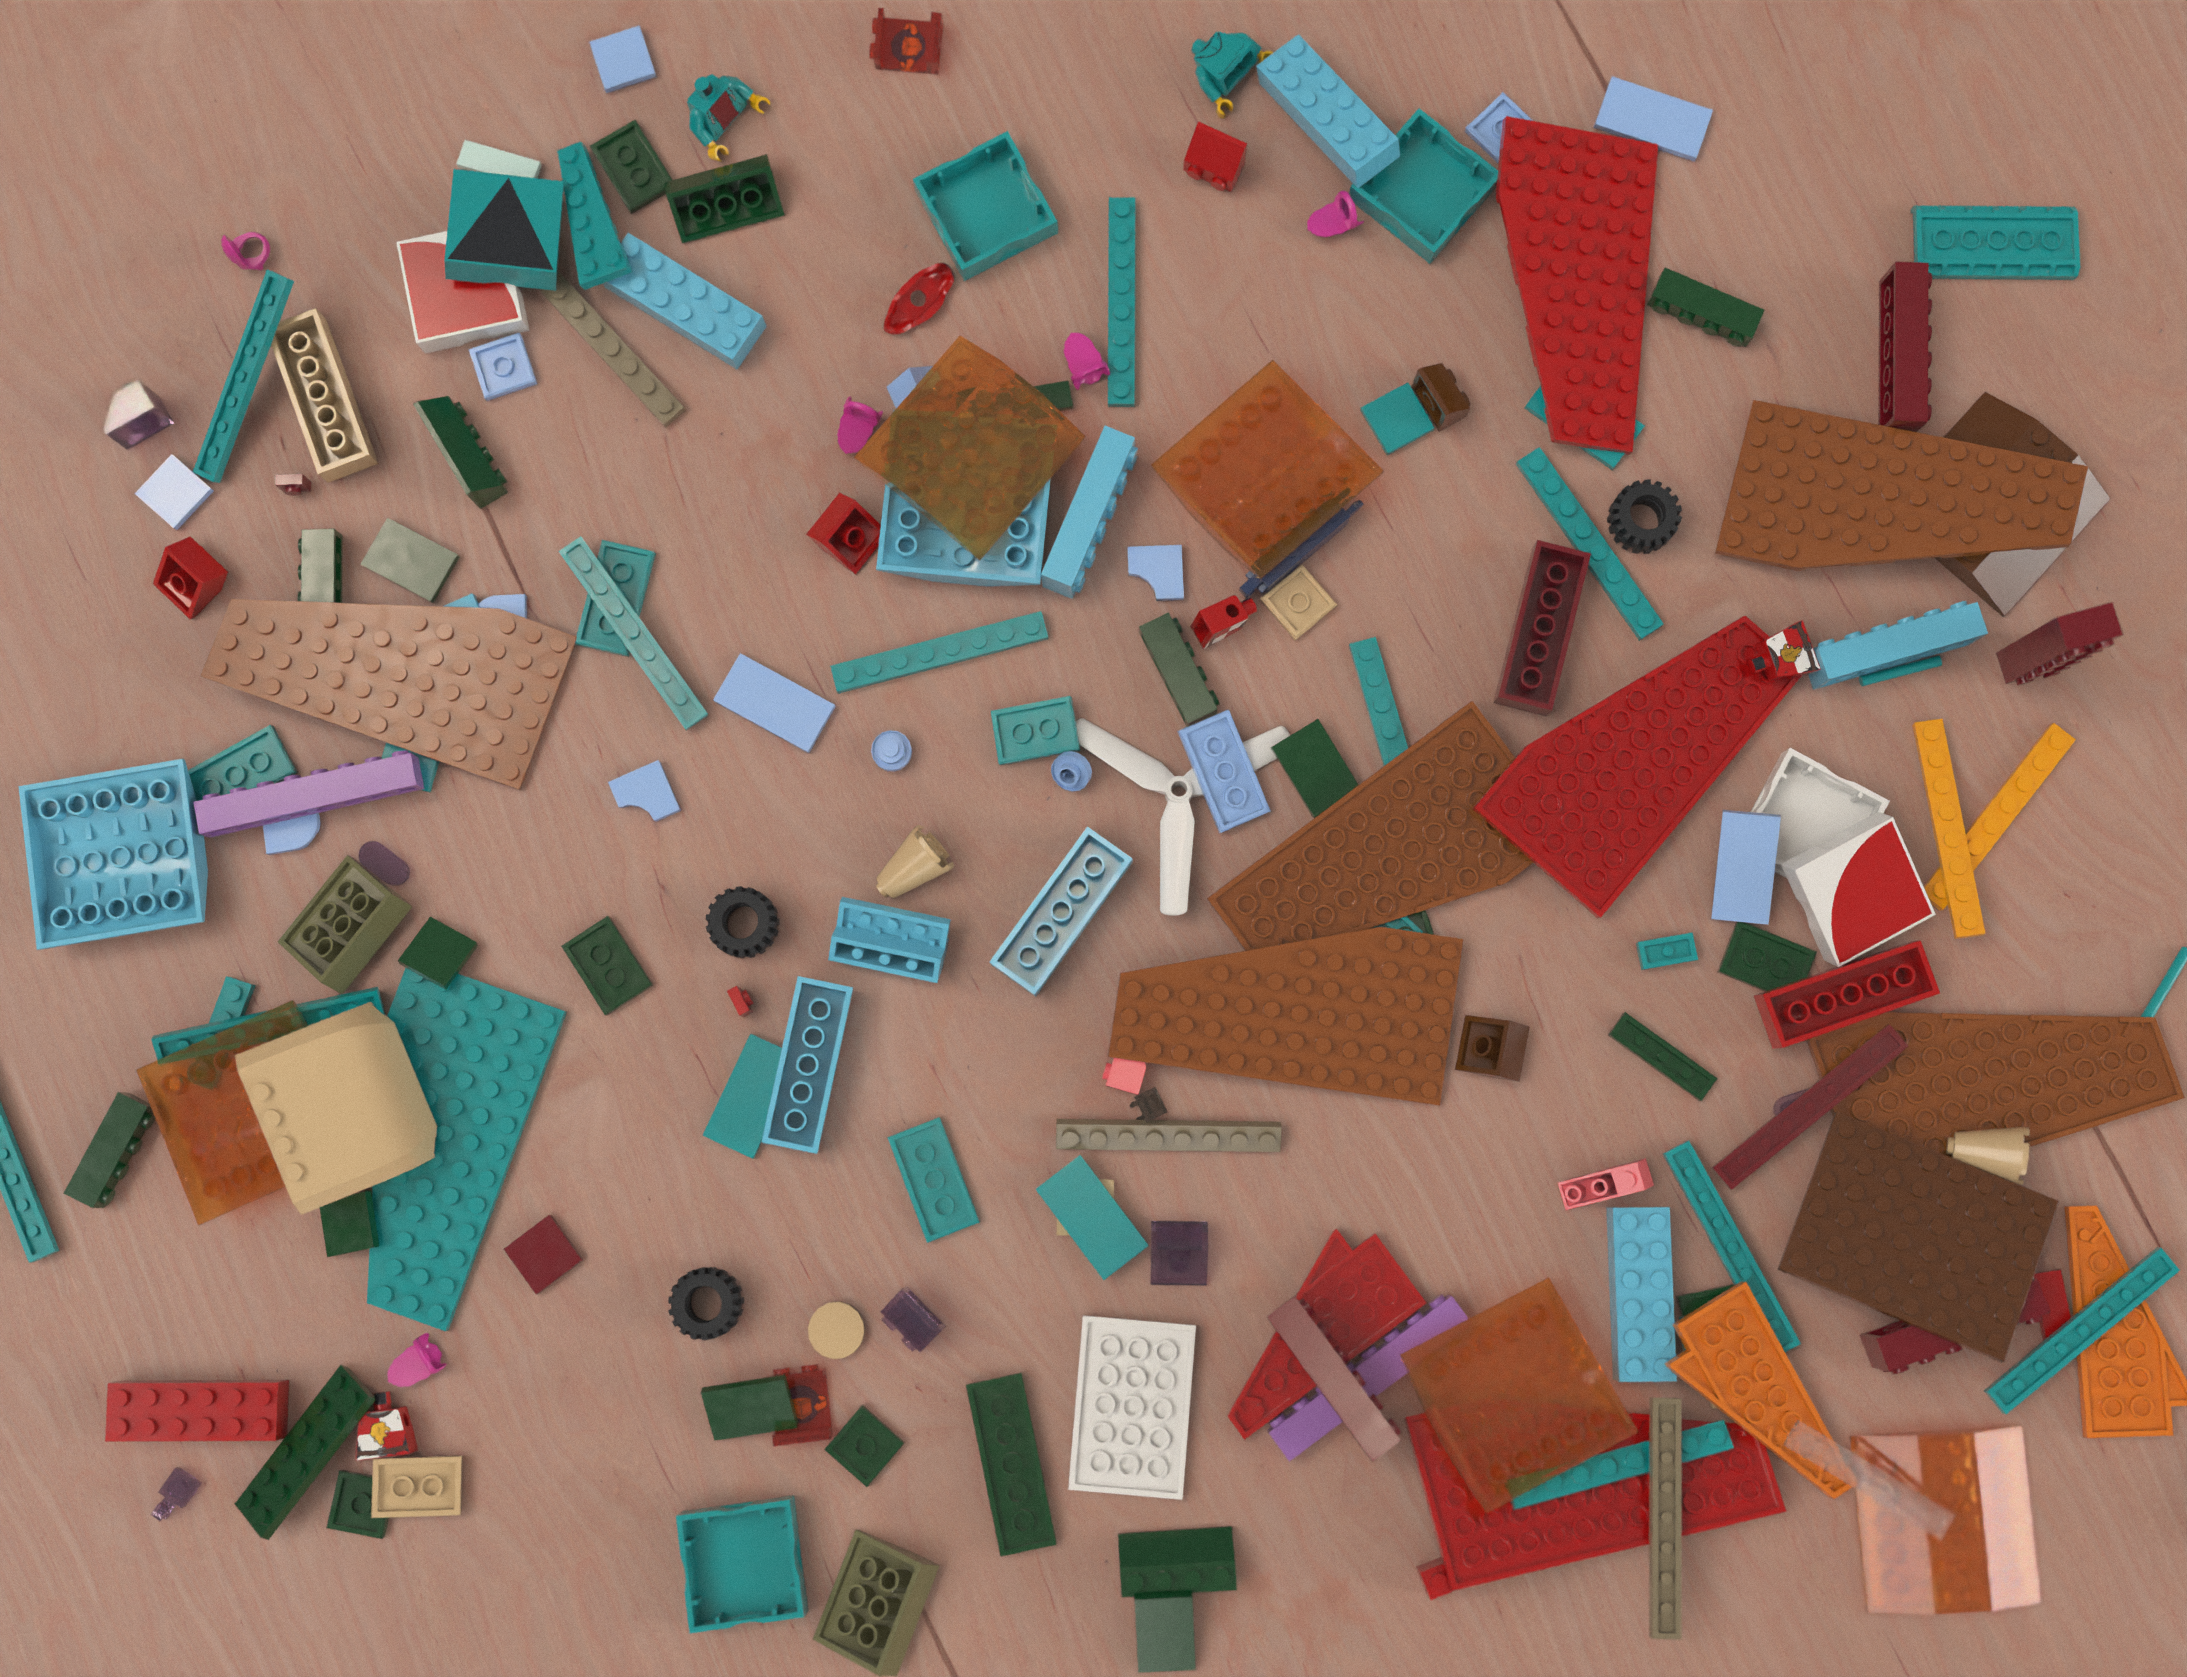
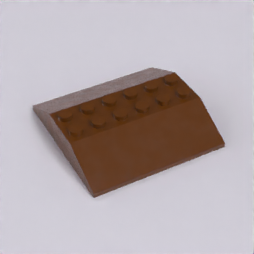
M1987 392L1980 396L1943 437L2086 466L2075 451L2037 419ZM2089 469L2086 474L2072 541L2110 499ZM2065 548L2024 549L1990 552L1985 555L1934 558L2004 617Z

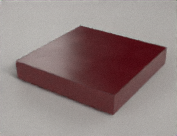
M552 1215L545 1217L504 1248L506 1254L535 1294L542 1292L583 1261L581 1255Z

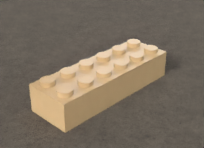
M315 308L279 322L271 346L318 475L329 483L379 464L326 318Z

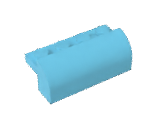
M842 897L839 904L837 925L831 937L828 960L937 983L946 956L951 919Z

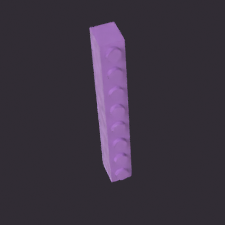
M404 750L394 752L392 757L385 759L381 757L367 758L363 764H340L338 769L332 771L327 769L311 771L310 776H287L283 782L274 783L273 781L261 782L257 784V788L248 790L246 787L234 788L230 790V794L222 796L218 793L204 795L203 800L194 802L199 834L211 838L424 789L419 758Z
M1441 1294L1429 1303L1431 1308L1423 1314L1420 1311L1414 1313L1406 1320L1407 1326L1400 1331L1397 1328L1390 1331L1383 1337L1385 1340L1383 1344L1377 1348L1375 1345H1372L1361 1353L1363 1359L1355 1365L1352 1362L1346 1364L1350 1372L1356 1369L1363 1378L1366 1385L1362 1388L1368 1396L1372 1394L1375 1396L1379 1395L1472 1325V1322L1451 1295L1444 1297ZM1318 1387L1315 1388L1317 1393L1308 1399L1304 1396L1292 1405L1294 1410L1287 1416L1281 1413L1269 1423L1271 1427L1267 1431L1289 1461L1342 1422Z

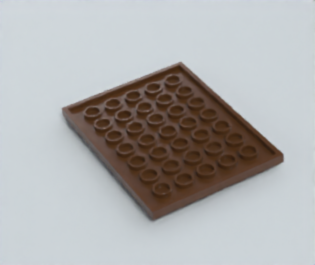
M1836 1112L1777 1270L2003 1363L2010 1348L2059 1201Z

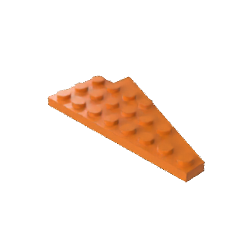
M2093 1205L2064 1206L2073 1316L2130 1270L2097 1206ZM2144 1300L2076 1356L2082 1431L2085 1438L2174 1436L2171 1406H2187V1380L2146 1300Z
M1739 1282L1672 1324L1686 1350L1665 1363L1668 1369L1829 1498L1836 1499L1857 1485L1747 1282Z

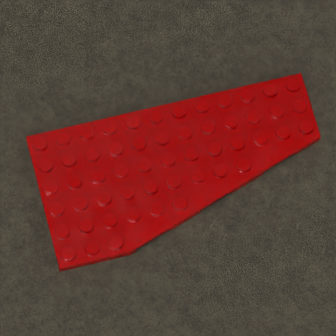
M1506 116L1502 121L1495 197L1497 203L1500 204L1508 239L1507 249L1515 284L1519 287L1527 322L1525 328L1534 367H1537L1546 406L1544 411L1551 442L1595 450L1622 452L1629 455L1633 452L1658 144Z
M1743 616L1526 745L1472 809L1596 918H1601L1801 676L1769 681L1765 671L1756 674L1750 672L1747 664L1748 658L1758 655L1756 644L1767 639L1769 636L1747 616Z
M1485 1398L1404 1418L1451 1592L1649 1545V1473L1513 1510L1505 1485V1481L1649 1441V1414H1630L1591 1410L1582 1407L1543 1403L1532 1404ZM1681 1419V1431L1714 1422ZM1725 1422L1734 1447L1733 1449L1681 1464V1537L1786 1512L1766 1447L1737 1423Z

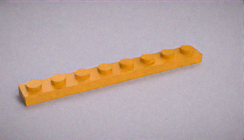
M1943 719L1914 722L1912 726L1954 939L1982 936L1985 934V928Z
M2055 723L2047 727L1965 832L1973 871L2075 742V738ZM1939 865L1923 887L1930 903L1941 911L1944 910L1948 903Z

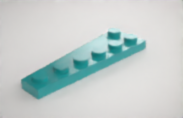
M580 141L557 150L562 181H564V194L579 285L584 290L632 273L624 247L619 241L617 228L609 214L611 212L603 198V191L596 178V172L586 146Z

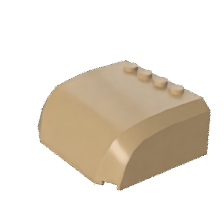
M373 1003L363 1004L235 1055L237 1071L291 1201L301 1215L391 1179L435 1158L434 1147L435 1137L437 1136V1124L395 1023L376 1009Z

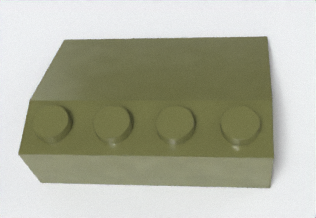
M347 855L278 940V943L320 983L343 994L410 911L412 906L356 860Z
M855 1530L813 1640L878 1676H897L939 1565L914 1552L863 1531Z

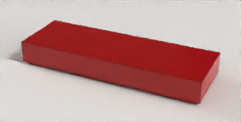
M2059 1269L2037 1272L2033 1277L2038 1279L2051 1311L2042 1315L2043 1320L2039 1321L2043 1341L2071 1319L2062 1272Z

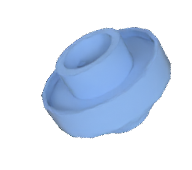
M889 730L882 732L875 738L872 743L871 753L878 767L885 771L894 772L901 770L909 763L912 756L910 741L904 734Z
M1067 751L1058 755L1051 765V774L1054 781L1063 789L1079 791L1090 781L1092 769L1084 756L1077 752Z

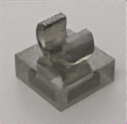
M1156 1087L1135 1096V1101L1129 1105L1130 1108L1139 1106L1142 1115L1137 1117L1136 1120H1146V1122H1149L1167 1113Z

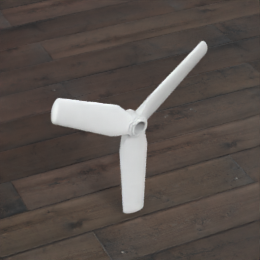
M1078 719L1076 726L1079 745L1141 787L1165 795L1168 803L1160 821V912L1170 916L1186 913L1195 824L1189 802L1192 797L1204 796L1193 769H1190L1184 776H1174L1160 761L1086 719ZM1278 726L1242 742L1254 771L1277 759L1270 747L1290 736L1285 727ZM1179 786L1185 789L1186 794L1180 797L1175 796L1171 790Z

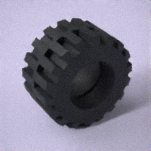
M1645 479L1641 484L1638 480L1633 482L1631 486L1627 485L1623 488L1608 511L1610 514L1607 517V523H1611L1608 530L1610 534L1615 533L1616 536L1613 540L1616 544L1621 541L1624 544L1621 548L1627 550L1629 547L1633 548L1632 553L1638 554L1641 550H1643L1644 554H1649L1653 549L1657 551L1663 545H1666L1677 532V526L1681 523L1682 519L1679 516L1682 511L1681 505L1676 506V502L1679 500L1677 495L1671 496L1669 494L1672 491L1671 488L1667 486L1666 489H1663L1661 487L1662 483L1656 481L1653 485L1650 479ZM1635 505L1650 507L1657 515V528L1643 529L1637 526L1631 518V507Z
M737 886L733 890L730 888L726 889L723 895L718 894L715 897L716 902L714 904L710 903L708 907L710 913L706 914L705 919L708 921L706 930L711 936L709 938L717 948L731 956L744 959V957H756V954L764 953L767 946H772L774 936L778 935L777 925H780L779 918H777L778 912L769 898L753 888H743L742 886ZM740 907H750L757 913V927L750 936L742 939L735 938L728 930L729 917Z
M717 1267L695 1269L681 1276L677 1280L678 1283L673 1285L671 1292H673L672 1296L668 1299L671 1309L668 1311L669 1316L673 1315L674 1321L672 1323L675 1327L678 1326L681 1329L679 1332L683 1335L688 1334L691 1339L710 1340L726 1334L738 1323V1318L743 1312L741 1306L744 1304V1297H741L740 1293L742 1289L741 1286H737L736 1279L733 1276H729L728 1272L723 1269H716ZM703 1286L713 1288L721 1298L720 1313L712 1320L700 1319L692 1309V1296L698 1288Z

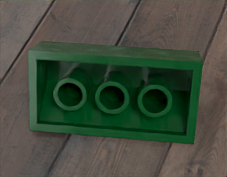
M767 154L664 182L666 196L682 243L785 215Z
M449 396L417 401L413 404L464 492L480 509L508 493L504 486L507 483L505 476L499 468L496 470L490 463L494 460L492 454L486 446H480L477 440L481 436L473 424H467L464 417L468 416L459 401L454 403Z
M1232 1526L1118 1533L1121 1598L1134 1597V1594L1180 1591L1201 1593L1237 1590Z

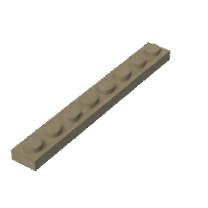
M559 271L557 273L556 291L538 289L665 428L686 411L683 405Z
M1057 1119L1056 1149L1281 1152L1282 1127L1281 1122Z
M1649 1397V1637L1652 1639L1681 1640L1680 1398Z

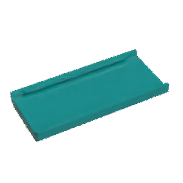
M1914 205L1911 208V213H1913L1914 262L1929 263V273H1932V279L2075 280L2079 275V221L2076 207Z

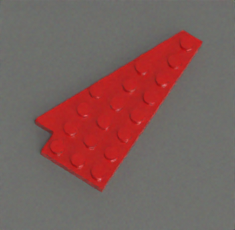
M1337 1229L1332 1231L1295 1296L1298 1301L1302 1298L1305 1299L1313 1310V1314L1310 1317L1315 1324L1321 1322L1331 1335L1327 1339L1333 1348L1337 1346L1341 1348L1348 1358L1346 1363L1426 1304V1301L1375 1233L1352 1250ZM1277 1331L1274 1332L1227 1414L1244 1440L1316 1387L1313 1380Z

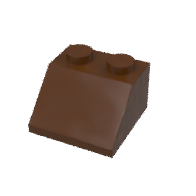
M1443 363L1422 367L1417 370L1412 384L1413 391L1438 432L1467 417L1470 410L1468 396L1465 392L1459 391L1455 384L1457 382L1455 375L1450 369L1446 370Z
M1465 1015L1455 1070L1520 1082L1530 1027L1510 1020Z

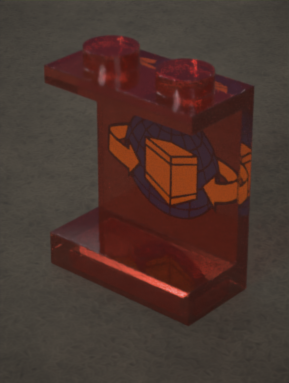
M878 8V18L874 17L872 22V33L876 34L875 43H870L869 56L870 59H874L875 68L877 70L939 75L944 27L942 13L931 12L930 21L886 18L884 8Z
M818 1364L801 1366V1371L790 1372V1367L773 1369V1375L767 1377L786 1375L798 1419L797 1428L775 1431L772 1435L773 1447L830 1440L833 1437L826 1368L818 1369Z

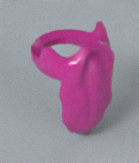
M1342 190L1336 195L1333 203L1326 204L1323 208L1313 212L1307 221V230L1318 237H1331L1354 229L1363 224L1364 221H1357L1354 202L1349 193Z
M247 232L236 237L233 241L225 234L222 236L221 246L223 251L233 263L243 270H263V264L270 254V244L262 234ZM259 238L263 243L262 253L254 258H244L240 251L244 243L248 239Z
M1071 332L1064 344V355L1068 361V368L1073 374L1071 381L1075 388L1079 390L1080 384L1091 385L1099 381L1103 373L1109 376L1110 370L1089 338L1081 333Z
M849 396L844 404V412L840 419L837 433L838 444L845 454L856 453L865 447L868 438L872 435L873 427L881 421L883 415L882 410L877 413L865 404L852 401L851 396Z
M428 1333L417 1337L413 1341V1346L408 1347L401 1355L394 1359L387 1373L389 1383L398 1387H409L446 1367V1363H440L442 1354L438 1346L428 1342Z

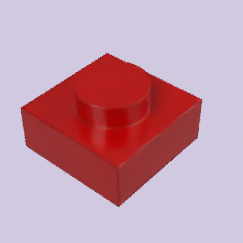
M735 986L727 991L739 1016L745 1017L753 1013L750 1005L754 1004L747 989L742 991L740 987Z

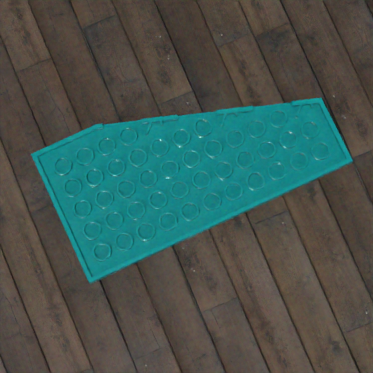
M405 968L387 1016L397 1027L437 1124V1136L435 1137L434 1147L435 1158L372 1186V1202L380 1247L369 1249L368 1304L443 1331L449 1330L567 1014L566 1011L457 974L445 990Z

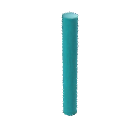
M1938 655L1859 676V683L1861 686H1866L1942 666V659Z
M2181 947L2140 1017H2154L2187 962L2186 947Z

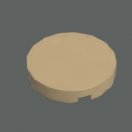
M841 1301L827 1303L818 1308L810 1319L808 1326L809 1340L813 1348L822 1356L831 1359L845 1358L854 1353L862 1344L865 1335L864 1321L860 1312L850 1304Z

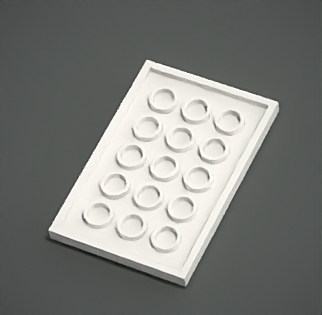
M1083 1315L1068 1490L1182 1500L1196 1325Z

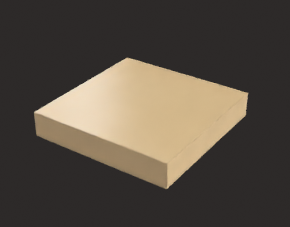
M1302 564L1260 598L1263 605L1295 641L1337 607L1334 600Z

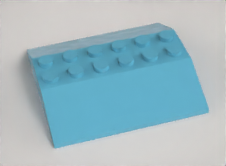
M893 410L876 570L932 582L976 586L1040 585L1056 424Z
M185 759L18 786L37 950L205 922L208 880L204 836L200 835L194 808V802L197 800Z

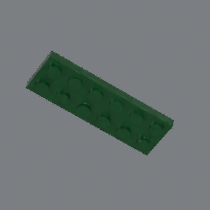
M344 1365L338 1367L235 1502V1506L260 1538L269 1540L376 1400L348 1367Z
M1022 1372L966 1384L1000 1557L1057 1545Z

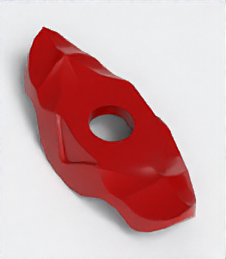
M937 263L919 271L897 291L884 321L883 327L885 332L889 334L904 333L924 323L940 309L949 289L954 283V273L948 264ZM916 290L921 291L925 295V302L922 306H915L911 302V294Z

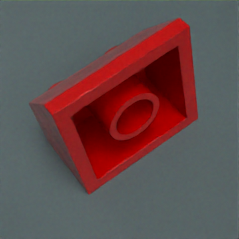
M1198 121L1184 158L1183 171L1195 180L1203 179L1209 182L1213 188L1219 191L1227 190L1232 192L1245 166L1247 143Z
M839 492L806 535L824 552L856 575L879 546L881 524L856 500Z
M190 536L165 547L153 585L191 620L222 590L228 571Z

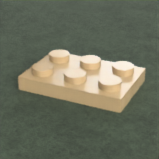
M462 1455L374 1458L371 1518L460 1515Z

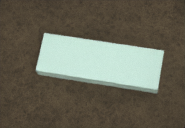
M468 140L464 141L456 163L459 168L469 171L538 178L542 167L540 161Z

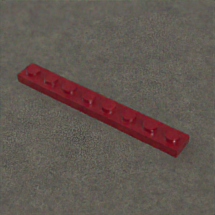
M1887 1024L1712 1167L1713 1170L1732 1190L1905 1050L1908 1045L1891 1025Z

